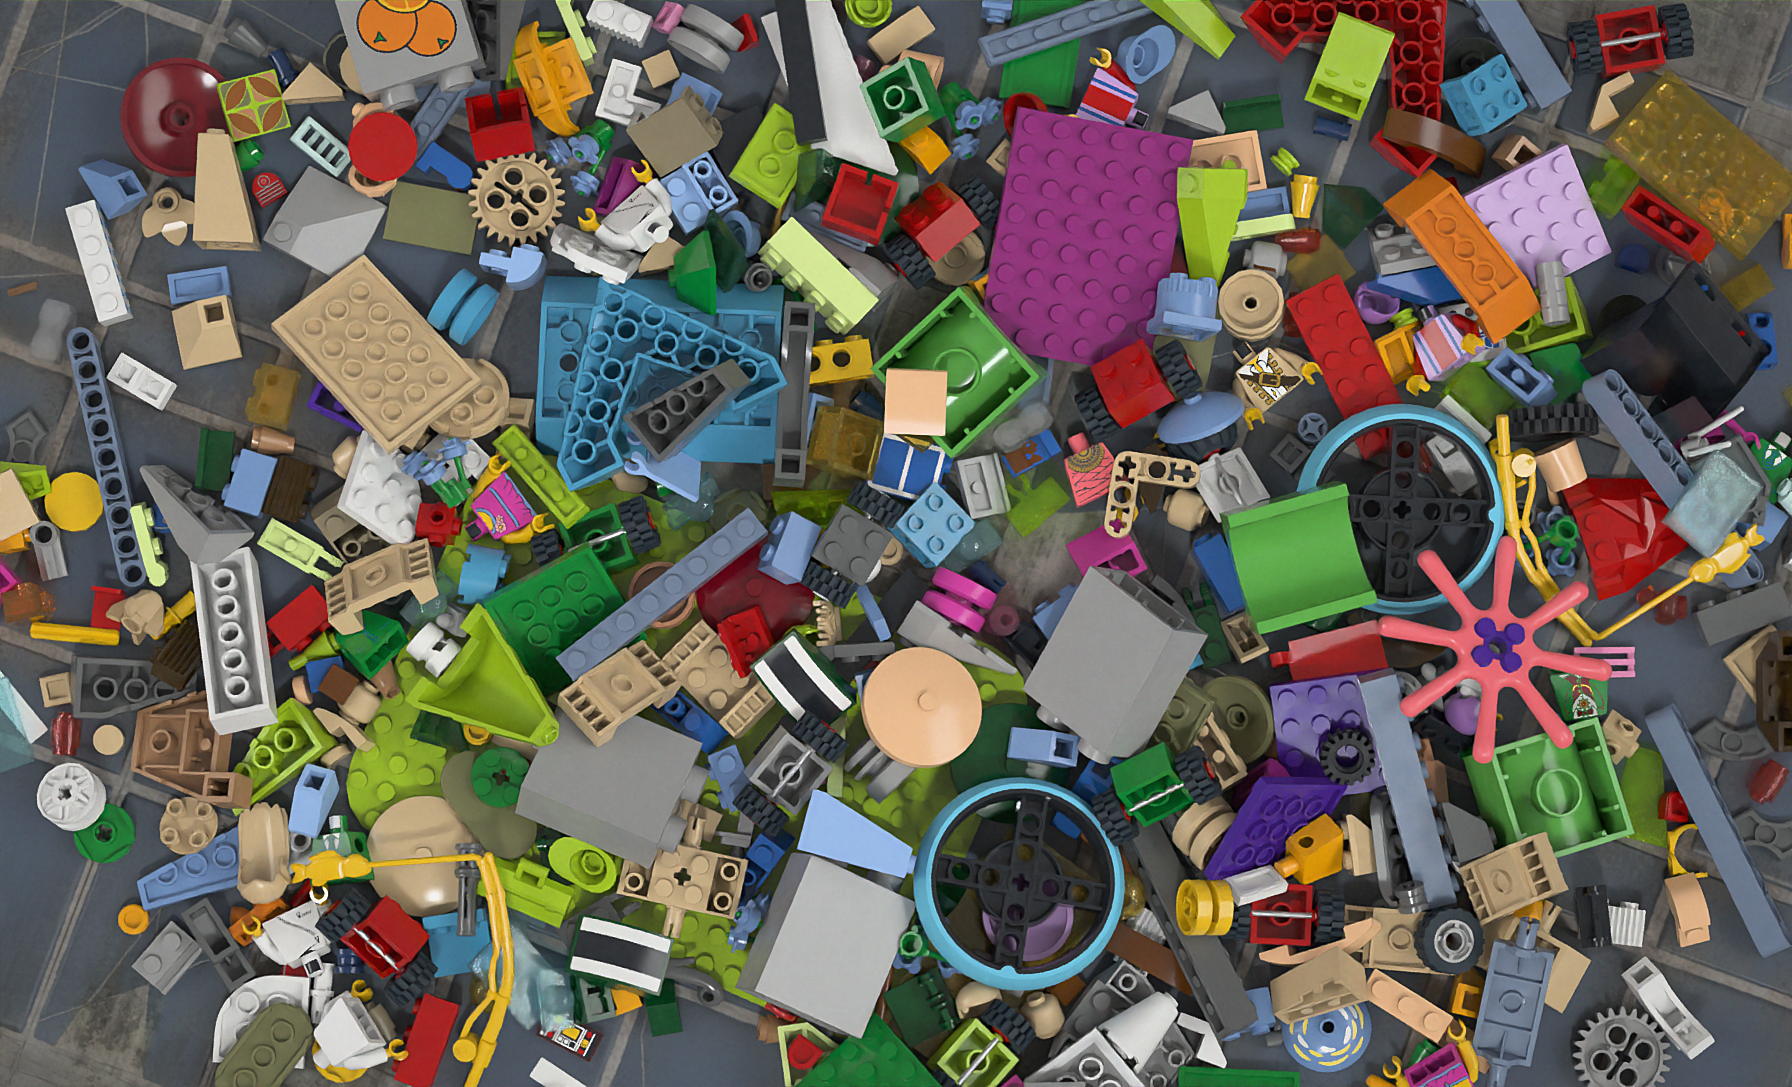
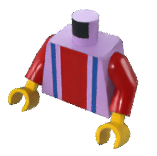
M1096 48L1101 52L1102 58L1098 61L1096 58L1090 57V62L1101 66L1102 69L1097 68L1076 115L1069 114L1064 116L1123 127L1128 124L1143 130L1149 114L1134 108L1138 100L1135 84L1129 79L1122 67L1111 58V53L1108 50Z
M1433 305L1420 310L1418 316L1425 327L1413 335V342L1415 344L1413 376L1406 383V389L1417 397L1419 389H1422L1424 392L1430 389V384L1427 383L1428 379L1429 381H1444L1486 349L1484 346L1485 341L1480 338L1479 326L1476 321L1456 313H1442L1439 315Z

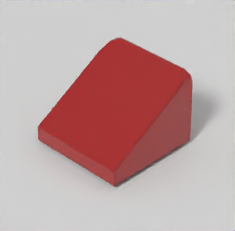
M748 13L743 14L730 24L744 36V40L737 50L739 53L758 47L759 44L750 15Z

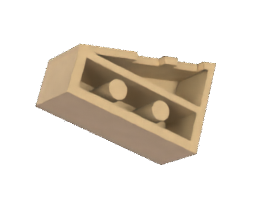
M1338 946L1270 981L1273 1015L1287 1025L1368 1001L1365 967Z

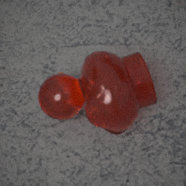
M1650 584L1648 588H1644L1638 593L1637 602L1642 607L1670 588H1663L1656 593ZM1674 593L1658 603L1657 617L1654 618L1655 622L1663 626H1671L1677 619L1685 620L1687 616V597Z

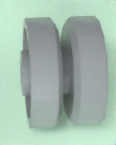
M688 4L681 15V20L687 28L674 27L667 42L701 66L716 73L724 74L731 62L729 55L724 50L737 51L744 40V36L736 28L715 14L699 6Z

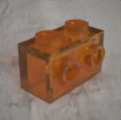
M32 582L14 585L15 590L1 593L6 623L22 626L53 619L52 612L56 611L54 596L52 593L48 594V590L39 587L38 584H33Z

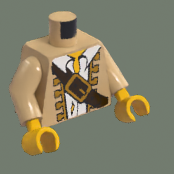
M1245 342L1232 352L1243 365L1234 374L1235 379L1231 384L1232 394L1240 397L1243 401L1244 412L1242 416L1245 418L1249 430L1254 429L1251 422L1255 419L1261 420L1262 424L1265 423L1262 413L1302 383L1304 378L1301 375L1311 385L1315 384L1314 380L1310 377L1312 373L1319 372L1323 375L1322 370L1316 363L1308 362L1299 355L1280 348L1271 349L1267 347L1257 355L1250 345Z

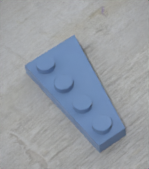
M238 825L234 829L215 837L203 850L185 855L138 880L137 885L144 911L237 887L239 869Z

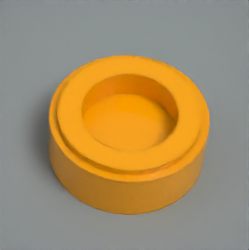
M131 904L125 906L120 911L118 923L125 933L132 935L140 934L149 926L150 916L148 911H144L143 906Z

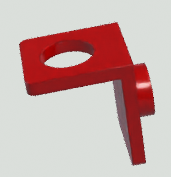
M91 586L90 590L95 592L90 626L92 628L120 631L122 622L107 618L106 613L112 605L125 600L126 591Z

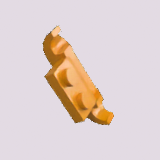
M537 20L525 25L519 31L515 44L516 60H513V63L524 87L534 117L538 116L542 123L558 135L569 137L580 132L579 127L571 122L567 111L572 110L570 103L594 94L573 38L564 39L551 46H547L546 43H540L537 35V28L539 26Z

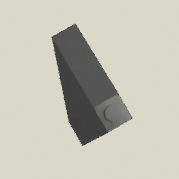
M466 0L470 7L471 20L486 65L485 68L479 69L482 82L505 80L526 0Z
M72 654L70 671L72 717L105 719L155 703L187 696V694L196 691L197 672L181 692L150 674L153 666L150 659Z

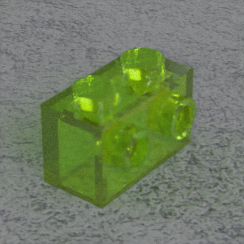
M1624 149L1617 157L1612 154L1602 168L1607 173L1601 182L1595 179L1587 191L1590 196L1589 201L1592 203L1594 210L1612 220L1649 165Z
M1470 361L1447 384L1439 396L1444 399L1449 395L1488 431L1496 424V416L1508 411L1515 401L1502 386H1498L1487 377L1483 369L1474 366Z

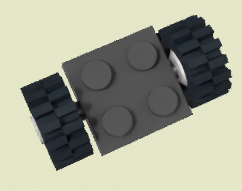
M859 480L846 502L864 513L860 515L842 503L839 505L810 556L829 566L830 570L827 571L810 561L802 580L799 582L811 589L816 595L833 602L843 609L847 607L857 588L838 576L842 574L861 586L865 585L894 535L875 524L873 520L876 519L893 529L905 508L883 492Z

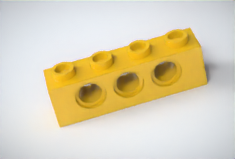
M862 335L845 337V342L833 344V340L815 342V347H812V357L818 358L821 365L818 370L810 372L809 387L873 378L874 372L870 369L873 363L869 339H863ZM839 352H845L850 357V362L845 367H838L833 363V357Z

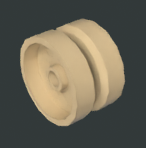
M1253 269L1239 271L1228 278L1220 289L1218 306L1222 324L1228 333L1237 339L1249 342L1264 340L1275 333L1282 323L1285 310L1282 289L1277 281L1267 273ZM1252 302L1256 307L1249 309L1246 303Z
M1221 796L1200 806L1194 803L1177 822L1173 831L1172 841L1186 856H1190L1191 861L1204 872L1211 856L1218 849L1224 839L1225 832L1231 827L1238 813H1233L1234 811Z

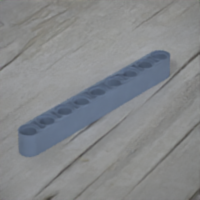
M77 327L69 332L67 346L118 574L125 585L134 589H141L149 583L150 578L147 576L130 509L135 504L99 341L96 335L88 329ZM82 335H88L89 345L85 349H77V339ZM88 364H94L96 367L95 375L85 379L82 372L84 367ZM94 393H101L102 403L96 408L90 407V396ZM100 422H107L109 425L108 433L98 437L95 430L96 426ZM107 451H114L116 459L113 464L109 466L103 465V454ZM119 479L122 483V489L118 494L111 495L108 488L109 484L113 480ZM126 508L129 513L128 520L123 524H118L115 520L116 512ZM132 537L135 541V548L130 553H124L122 542L126 538ZM133 567H139L142 571V576L137 582H131L128 578L129 570Z
M1608 369L1585 380L1583 383V393L1587 401L1704 556L1708 557L1712 551L1724 544L1725 538L1730 533L1736 532L1741 537L1729 519L1721 517L1695 474L1622 377L1615 370ZM1750 547L1747 553L1751 554V556L1733 574L1718 573L1726 585L1734 591L1760 582L1764 577L1763 566Z
M1671 703L1646 715L1645 721L1759 953L1763 958H1767L1791 947L1792 938L1679 709L1674 703Z

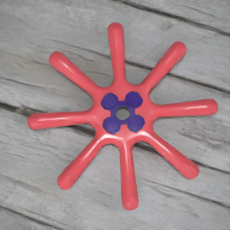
M1511 536L1500 537L1496 547L1493 599L1491 607L1487 610L1477 609L1471 604L1436 552L1424 550L1418 555L1417 562L1459 613L1462 625L1458 630L1449 631L1393 616H1383L1377 624V629L1383 636L1446 646L1455 651L1458 661L1452 669L1403 698L1399 706L1405 716L1415 717L1461 681L1473 679L1478 682L1482 689L1472 755L1474 760L1482 764L1489 763L1493 759L1498 693L1503 687L1514 688L1520 694L1554 745L1563 749L1572 744L1573 734L1533 686L1529 679V670L1534 666H1542L1598 681H1606L1612 674V667L1605 660L1545 651L1538 648L1533 641V633L1538 628L1588 597L1589 590L1584 582L1575 581L1528 617L1518 618L1510 612L1508 602L1517 552V542ZM1489 644L1495 645L1499 649L1500 654L1494 653L1490 649Z

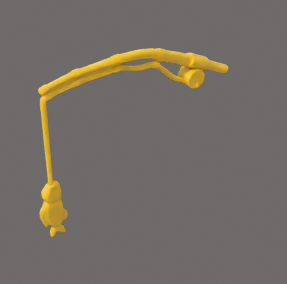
M1497 415L1498 453H1496L1497 480L1501 485L1504 505L1505 529L1508 536L1513 537L1517 542L1516 558L1523 568L1526 577L1534 585L1545 602L1557 595L1560 589L1549 575L1545 565H1543L1537 538L1529 528V514L1536 490L1535 455L1527 448H1519L1511 452L1508 415ZM1515 474L1520 477H1529V490L1522 519H1519ZM1756 523L1747 529L1744 537H1739L1736 532L1730 533L1725 538L1724 544L1712 551L1708 557L1702 558L1692 565L1688 571V578L1600 633L1592 630L1575 612L1573 607L1556 618L1584 647H1591L1592 640L1604 639L1691 582H1710L1716 573L1733 574L1751 556V554L1747 553L1749 547L1759 545L1765 538L1756 533ZM1521 527L1534 550L1536 570L1524 549L1520 537Z
M327 850L308 857L311 860L308 865L301 863L291 864L290 868L295 872L291 880L292 884L300 883L308 877L312 879L313 886L319 887L329 880L365 876L371 872L372 867L476 861L486 891L485 896L488 902L493 938V955L488 973L490 989H488L486 998L466 1020L462 1032L453 1046V1053L462 1062L472 1060L473 1065L464 1087H477L483 1070L488 1067L497 1046L496 1039L501 1029L507 1006L512 999L511 993L515 970L514 944L505 900L506 894L492 852H486L484 857L480 854L469 853L369 862L360 854H351L343 857L334 850ZM500 948H502V985L499 992H497L495 978L496 962L500 955ZM494 999L495 1003L489 1021L481 1038H479L477 1034L469 1031L473 1022Z

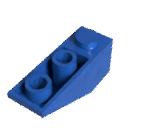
M1437 265L1426 269L1419 268L1403 271V273L1396 275L1392 273L1381 276V273L1375 274V280L1366 284L1367 289L1398 297L1425 307L1455 303L1463 299Z
M677 691L671 700L658 709L653 703L649 705L685 736L703 743L701 749L708 755L714 752L729 733L680 691Z
M1116 756L1111 758L1109 764H1101L1090 759L1070 792L1079 796L1093 808L1092 797L1108 790L1113 782L1110 768L1124 761ZM1059 812L1056 813L1050 823L1075 840L1081 832L1069 819Z
M781 828L775 837L763 830L743 857V859L749 861L738 908L747 905L796 839Z

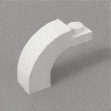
M1646 956L1621 974L1653 1021L1658 1022L1657 1026L1662 1031H1665L1667 1038L1678 1050L1681 1049L1690 1060L1715 1042L1711 1034L1685 1008L1668 985L1662 973Z

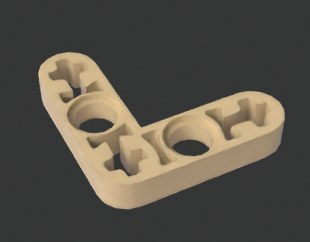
M1131 451L1120 453L1115 458L1104 521L1107 533L1115 539L1124 538L1130 533L1139 482L1184 489L1193 488L1199 483L1201 478L1198 465L1195 462L1184 459ZM1127 457H1130L1132 463L1136 464V468L1130 469L1128 479H1135L1134 484L1126 481L1116 482L1117 476L1123 478L1124 469L1119 466V463L1125 462ZM1162 462L1165 465L1166 473L1163 477L1153 478L1149 474V467L1152 463ZM1170 464H1177L1175 466L1176 471H1185L1187 466L1191 467L1192 473H1196L1195 478H1190L1189 482L1185 483L1182 476L1174 475V481H1168L1171 474ZM1119 487L1130 489L1132 496L1127 503L1121 504L1115 500L1114 493ZM1112 506L1119 509L1130 508L1129 514L1125 512L1122 514V522L1127 524L1126 528H1121L1119 533H1115L1114 527L1110 526V521L1114 522L1117 519V511L1111 512Z

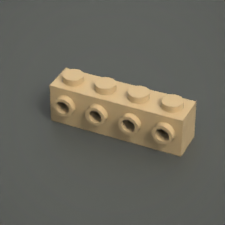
M1185 675V678H1186V679H1188L1189 681L1193 682L1191 678H1187L1186 675ZM1211 712L1193 747L1198 745L1202 748V751H1205L1207 758L1209 757L1212 767L1214 766L1216 770V775L1220 779L1222 791L1225 792L1245 779L1248 775L1246 772L1247 768L1242 758L1233 752L1227 734L1223 729L1218 728L1214 721V714Z

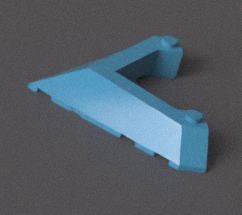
M600 276L596 301L588 326L586 344H584L573 391L574 396L571 409L568 413L563 434L564 439L561 452L557 460L558 469L570 492L600 483L625 471V460L618 448L616 439L623 422L622 416L626 414L643 362L694 378L714 366L733 359L751 381L730 403L736 415L763 403L786 387L788 383L774 356L716 331L632 290L609 283Z

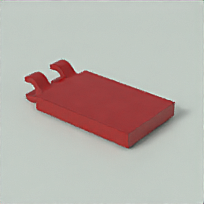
M1376 620L1289 641L1290 651L1269 655L1273 669L1289 665L1293 680L1388 667Z

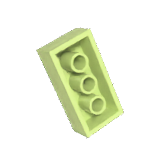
M792 216L757 252L761 256L760 261L763 264H766L771 271L775 269L783 277L782 282L788 289L793 292L798 290L805 298L803 302L815 303V313L817 311L826 318V325L835 333L840 332L842 335H845L879 301Z

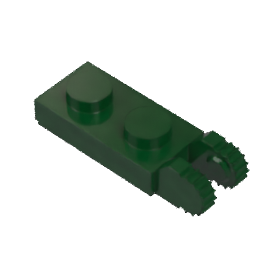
M1206 582L1199 584L1200 595L1203 598L1205 607L1196 610L1194 609L1191 591L1188 587L1182 588L1184 602L1193 616L1195 625L1208 634L1199 650L1204 663L1201 665L1202 670L1232 662L1216 606L1212 604Z

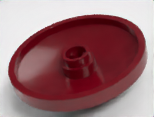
M183 57L160 60L139 72L124 92L119 114L121 133L134 157L148 169L164 176L175 178L196 176L198 133H207V129L225 130V134L230 136L216 84L227 82V80L206 63Z
M767 530V536L695 591L700 614L706 624L717 635V624L724 617L755 605L759 606L775 643L783 637L787 630L796 625H803L807 621L813 608L815 593L799 582L786 585L757 569L761 560L759 554L769 540L770 530Z

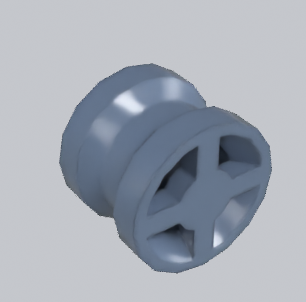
M1317 413L1304 415L1296 427L1298 439L1306 445L1318 444L1328 431L1326 420Z

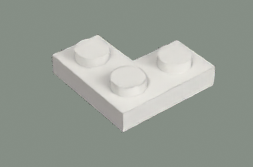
M617 59L612 60L595 113L596 117L628 126L632 118L642 112L647 117L661 109V104L634 96L642 67Z

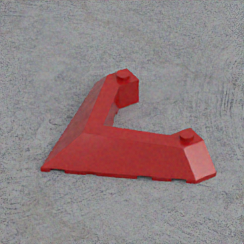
M1256 0L1240 17L1258 44L1280 64L1285 61L1300 43H1326L1339 12L1395 33L1385 58L1388 109L1403 110L1440 122V84L1443 82L1447 0ZM1384 127L1369 143L1391 165L1416 178L1438 157L1415 146L1404 147L1383 138Z

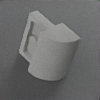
M1385 223L1373 229H1367L1371 256L1377 274L1381 273L1382 276L1436 265L1406 225L1400 228L1398 224Z

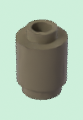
M371 1001L364 1005L385 1042L397 1036L394 1030L396 1026L382 1003L375 1005Z

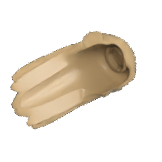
M266 802L256 803L251 811L244 809L239 817L237 889L244 899L253 904H268L276 901L283 895L287 885L292 884L288 870L290 852L288 815L285 808H280L278 804L271 808Z

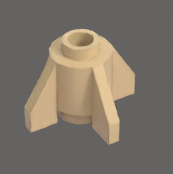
M142 589L136 595L112 605L106 613L107 618L117 622L121 621L123 626L132 632V639L136 645H140L146 634L158 637L164 629V604L161 596L153 590Z

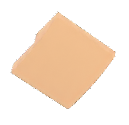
M887 368L884 433L945 436L948 370Z

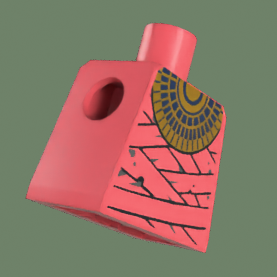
M1084 432L1067 439L1074 455L1064 459L1063 462L1076 508L1109 494L1115 461L1103 442L1090 447ZM1125 473L1123 475V478H1120L1119 476L1116 477V482H1129Z

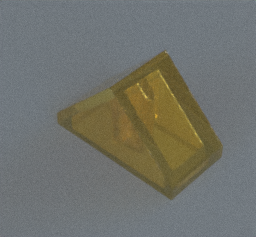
M1758 264L1719 289L1737 312H1740L1776 288L1762 266Z

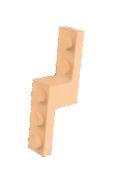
M1374 968L1366 981L1368 1000L1401 1020L1407 1024L1406 1026L1441 1048L1452 1042L1455 1046L1458 1045L1457 1040L1451 1038L1447 1030L1448 1025L1453 1033H1459L1462 1030L1460 1023L1454 1020L1453 1016ZM1466 1027L1465 1038L1467 1041L1470 1040L1472 1044L1475 1032ZM1477 1056L1479 1059V1071L1486 1074L1490 1067L1487 1062L1488 1060L1482 1056Z

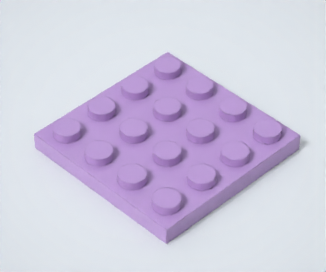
M1562 143L1461 195L1525 275L1533 291L1538 288V282L1536 281V265L1561 261L1563 275L1566 276L1612 252L1567 144Z

